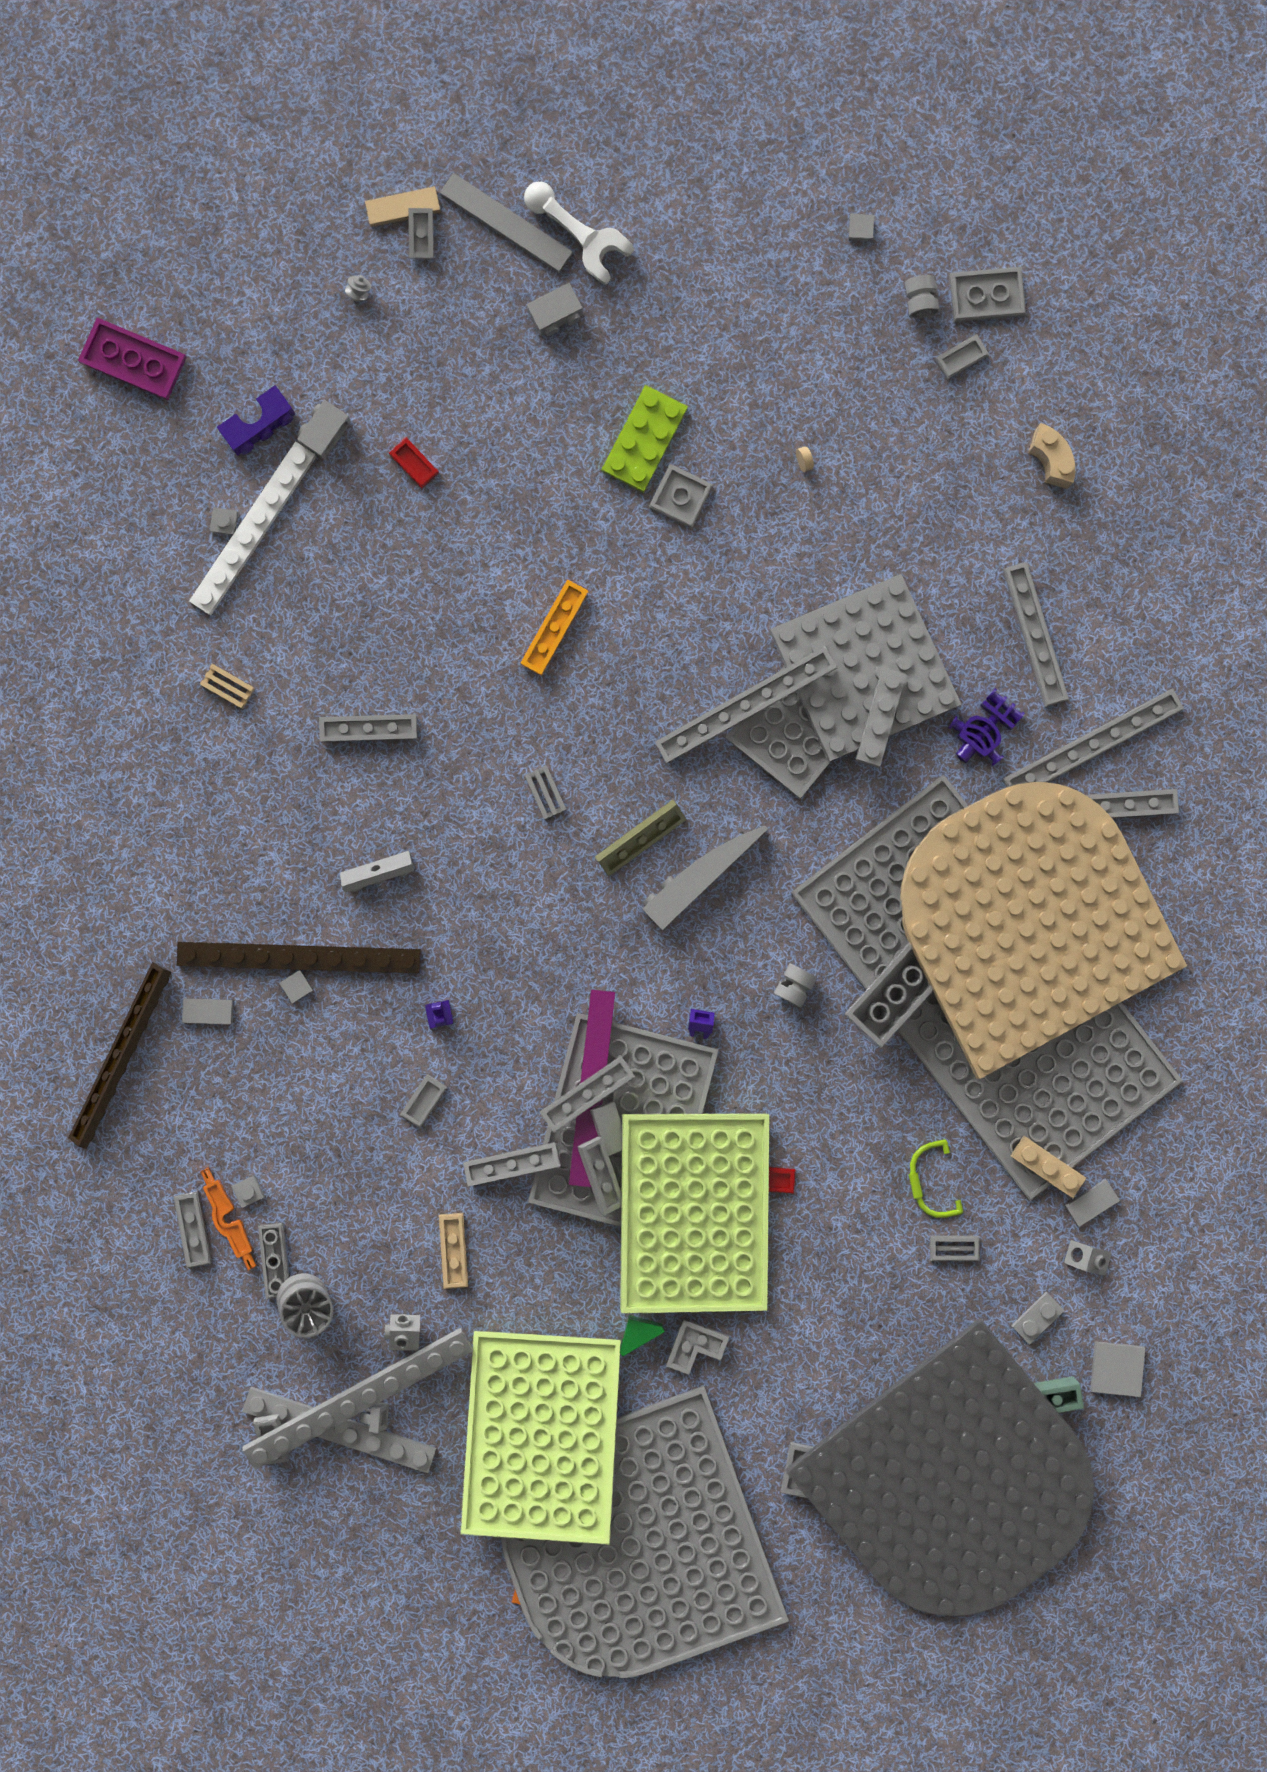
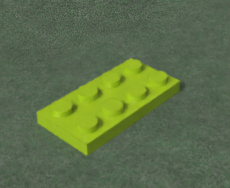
M645 385L601 471L644 493L688 406Z

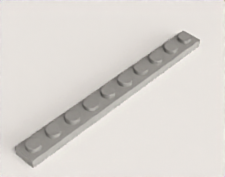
M459 1328L244 1445L243 1453L256 1470L473 1352L472 1345L463 1330Z

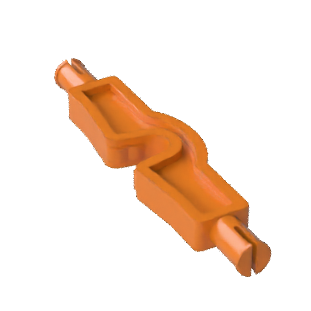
M209 1167L200 1171L206 1183L203 1190L213 1208L212 1219L216 1229L223 1236L227 1237L237 1258L242 1257L247 1270L256 1267L257 1265L250 1253L253 1247L247 1237L243 1222L240 1219L231 1223H227L224 1220V1216L233 1211L235 1206L225 1192L221 1181H215Z

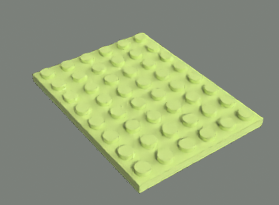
M622 1114L621 1313L767 1311L769 1114Z
M474 1331L461 1534L601 1544L610 1543L621 1340Z

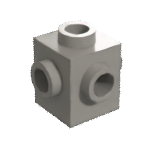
M391 1314L390 1325H385L384 1340H389V1350L419 1351L420 1315Z

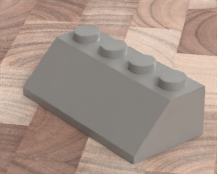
M911 943L907 944L845 1013L858 1031L873 1045L881 1048L933 991L912 950Z

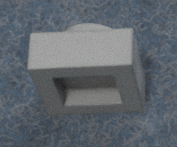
M213 507L209 531L211 533L233 536L236 531L239 512Z
M255 1175L231 1186L241 1208L265 1197Z

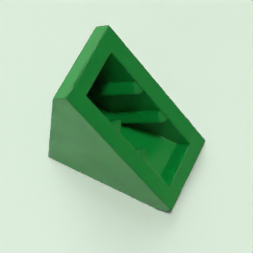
M628 1315L621 1342V1356H625L664 1333L665 1328L663 1324Z

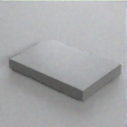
M1022 267L954 272L949 274L953 322L1021 317L1026 315Z

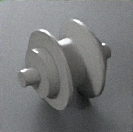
M363 275L349 277L347 281L348 286L345 288L347 296L355 302L368 299V291L371 289L370 282Z

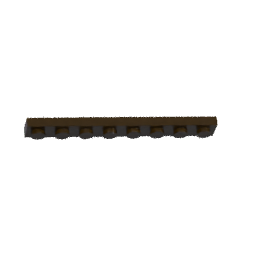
M152 962L68 1138L78 1147L87 1149L93 1140L95 1131L101 1119L105 1116L106 1108L116 1092V1087L122 1075L126 1072L127 1064L137 1049L138 1041L143 1031L147 1028L148 1020L158 1005L159 997L169 982L171 971L160 964Z

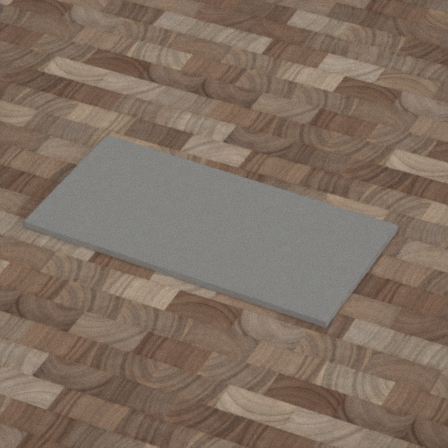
M944 774L790 892L865 990L869 988L909 943L902 923L903 914L900 894L904 872L911 855L934 826L968 806ZM933 991L897 1030L1029 1201L1048 1188L1051 1183L1010 1156L1023 1136L1073 1168L1183 1082L1122 1002L981 1079L976 1078Z

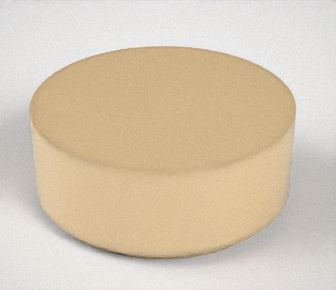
M806 446L796 449V458L802 472L812 470L814 462L810 450Z

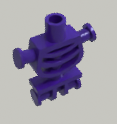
M996 688L980 704L981 707L991 714L990 718L973 716L963 723L955 716L948 727L949 729L954 728L959 731L957 738L964 744L955 755L964 763H967L975 753L981 758L987 755L992 760V765L999 762L1004 756H1000L995 750L1001 743V735L995 726L996 723L999 721L1007 729L1011 730L1014 728V724L1025 714L1024 712L1020 713L1015 708L1016 705L1014 703L1010 706L1006 704L1007 697H1001L996 692ZM990 699L996 706L993 707L987 701ZM1000 707L1006 710L1003 714L998 711ZM1007 715L1015 721L1013 723L1006 718ZM973 721H977L983 723L984 725L980 727L970 723ZM971 729L973 731H976V734L968 732L966 730ZM990 730H991V731L993 732V734H994V737H995V741H994V742H993V739L991 738V736H990V734H989ZM983 739L986 740L989 749L986 747L985 743L983 742Z

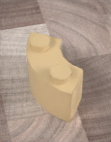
M1040 423L1035 429L1028 453L1037 457L1043 464L1045 483L1068 489L1074 483L1075 460L1072 450L1062 435L1053 428Z

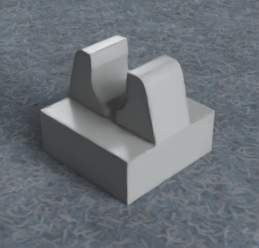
M378 1403L372 1406L371 1409H366L365 1412L360 1413V1422L370 1424L369 1432L379 1433L387 1429L389 1404Z

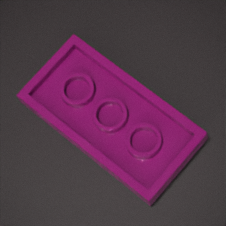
M97 317L78 362L168 401L187 356Z

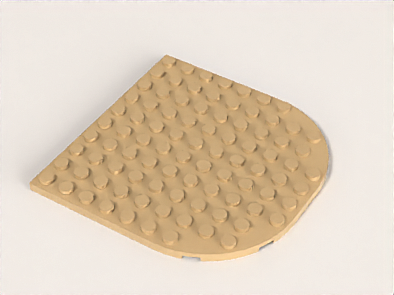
M1030 782L1017 784L994 792L950 815L934 826L919 846L915 848L905 869L900 900H902V923L908 942L911 943L912 950L929 984L932 986L933 992L977 1079L983 1078L1187 967L1117 824L1094 800L1070 787L1055 783Z

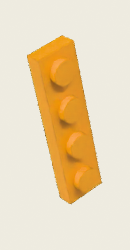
M567 579L520 662L522 666L540 676L543 675L588 595V590Z

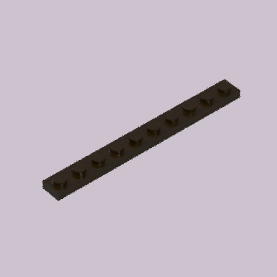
M177 942L176 966L420 973L421 949Z

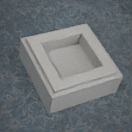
M850 214L848 240L872 241L874 215Z
M301 970L279 983L292 1004L314 991Z

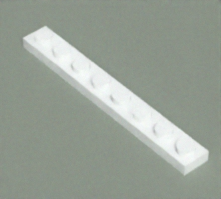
M295 441L189 602L210 616L212 615L316 459V454Z

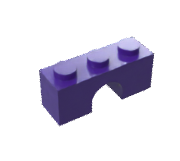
M276 385L256 398L262 408L261 418L257 422L247 424L235 413L217 426V429L237 456L241 453L245 455L252 451L255 443L259 440L265 441L270 438L274 433L273 430L280 425L281 427L288 425L293 420V416L296 415Z

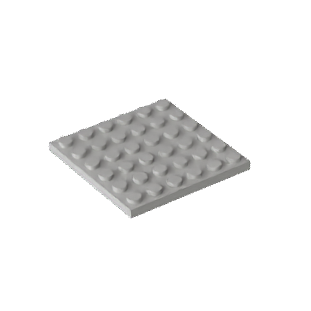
M902 574L783 623L769 631L785 668L824 646L827 647L837 666L836 670L796 691L829 763L859 749L883 667L906 674L889 737L962 705Z

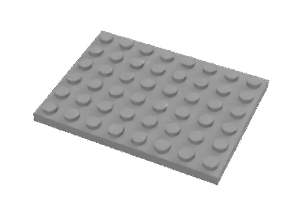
M581 1013L576 1015L554 1101L578 1086L581 1082L588 1015ZM612 1022L607 1065L622 1056L635 1077L604 1097L603 1104L610 1101L615 1102L621 1124L622 1114H702L719 1049ZM576 1117L555 1132L548 1125L543 1145L558 1142L562 1167L535 1173L528 1203L621 1227V1207L603 1215L599 1211L591 1187L569 1185ZM622 1151L610 1155L609 1158L622 1193Z

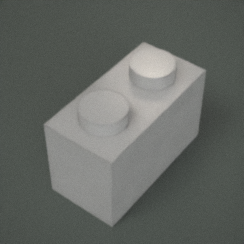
M570 283L526 304L528 314L540 337L545 334L551 336L559 331V327L565 324L573 325L583 316V308Z
M324 399L321 405L317 404L311 413L312 418L308 424H303L299 429L297 440L302 446L325 461L350 425L351 420L347 414Z

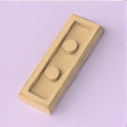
M435 186L365 201L371 227L409 219L408 208H433V214L441 212Z
M464 1213L440 1214L439 1227L444 1289L468 1287Z

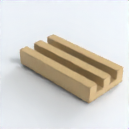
M211 664L210 670L206 672L205 678L201 681L200 685L243 709L255 688L216 665ZM214 672H218L247 689L246 694L213 675ZM210 679L242 697V701L239 702L208 684Z

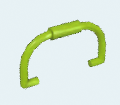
M946 1139L921 1146L912 1156L910 1174H908L913 1198H916L919 1207L927 1215L935 1218H948L963 1214L961 1200L955 1201L957 1208L955 1210L936 1212L929 1209L922 1199V1189L918 1172H916L918 1157L924 1151L940 1146L943 1147L944 1154L950 1153L948 1142Z

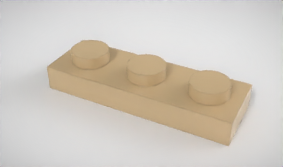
M1025 1136L1022 1137L1010 1155L1071 1198H1074L1086 1180V1177Z

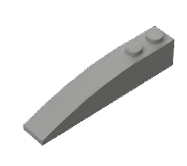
M762 826L742 834L702 856L674 879L669 876L660 885L663 890L657 895L651 893L642 902L645 905L642 910L663 930L764 834L768 828Z

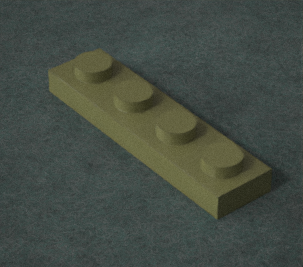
M671 800L596 855L595 858L606 874L611 876L687 819L676 802Z

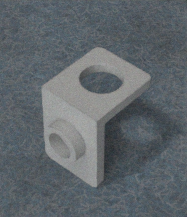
M1071 1240L1064 1262L1078 1269L1105 1276L1112 1253ZM1077 1248H1080L1083 1252V1258L1079 1262H1075L1073 1259V1253Z

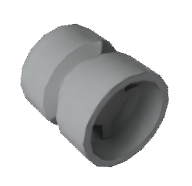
M920 275L905 281L906 296L910 298L907 303L910 318H926L940 312L939 298L934 296L938 291L935 276Z
M789 963L783 974L785 980L779 982L774 994L802 1008L808 997L806 991L813 988L817 977Z

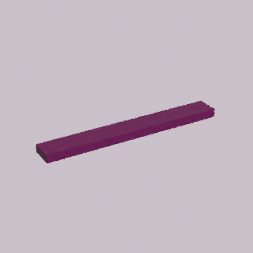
M591 989L580 1084L607 1066L615 992ZM603 1099L576 1117L569 1185L591 1187L577 1146L598 1137L590 1109L602 1105Z

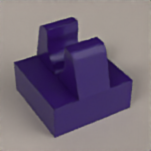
M449 1000L425 1005L429 1029L454 1024Z
M691 1009L688 1024L689 1035L694 1037L695 1031L704 1032L703 1039H707L713 1031L715 1013Z

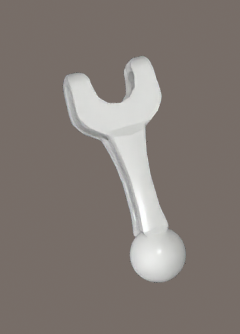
M534 182L527 187L524 194L527 208L536 214L546 213L548 217L564 227L582 246V259L587 272L603 285H607L611 277L608 270L602 265L604 254L616 250L624 256H630L635 250L632 243L616 229L605 228L596 231L576 220L555 200L554 191L547 183Z

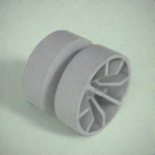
M297 1274L288 1278L280 1286L276 1299L282 1324L289 1333L297 1337L308 1338L318 1335L327 1328L333 1316V1306L327 1288L321 1279L312 1274Z

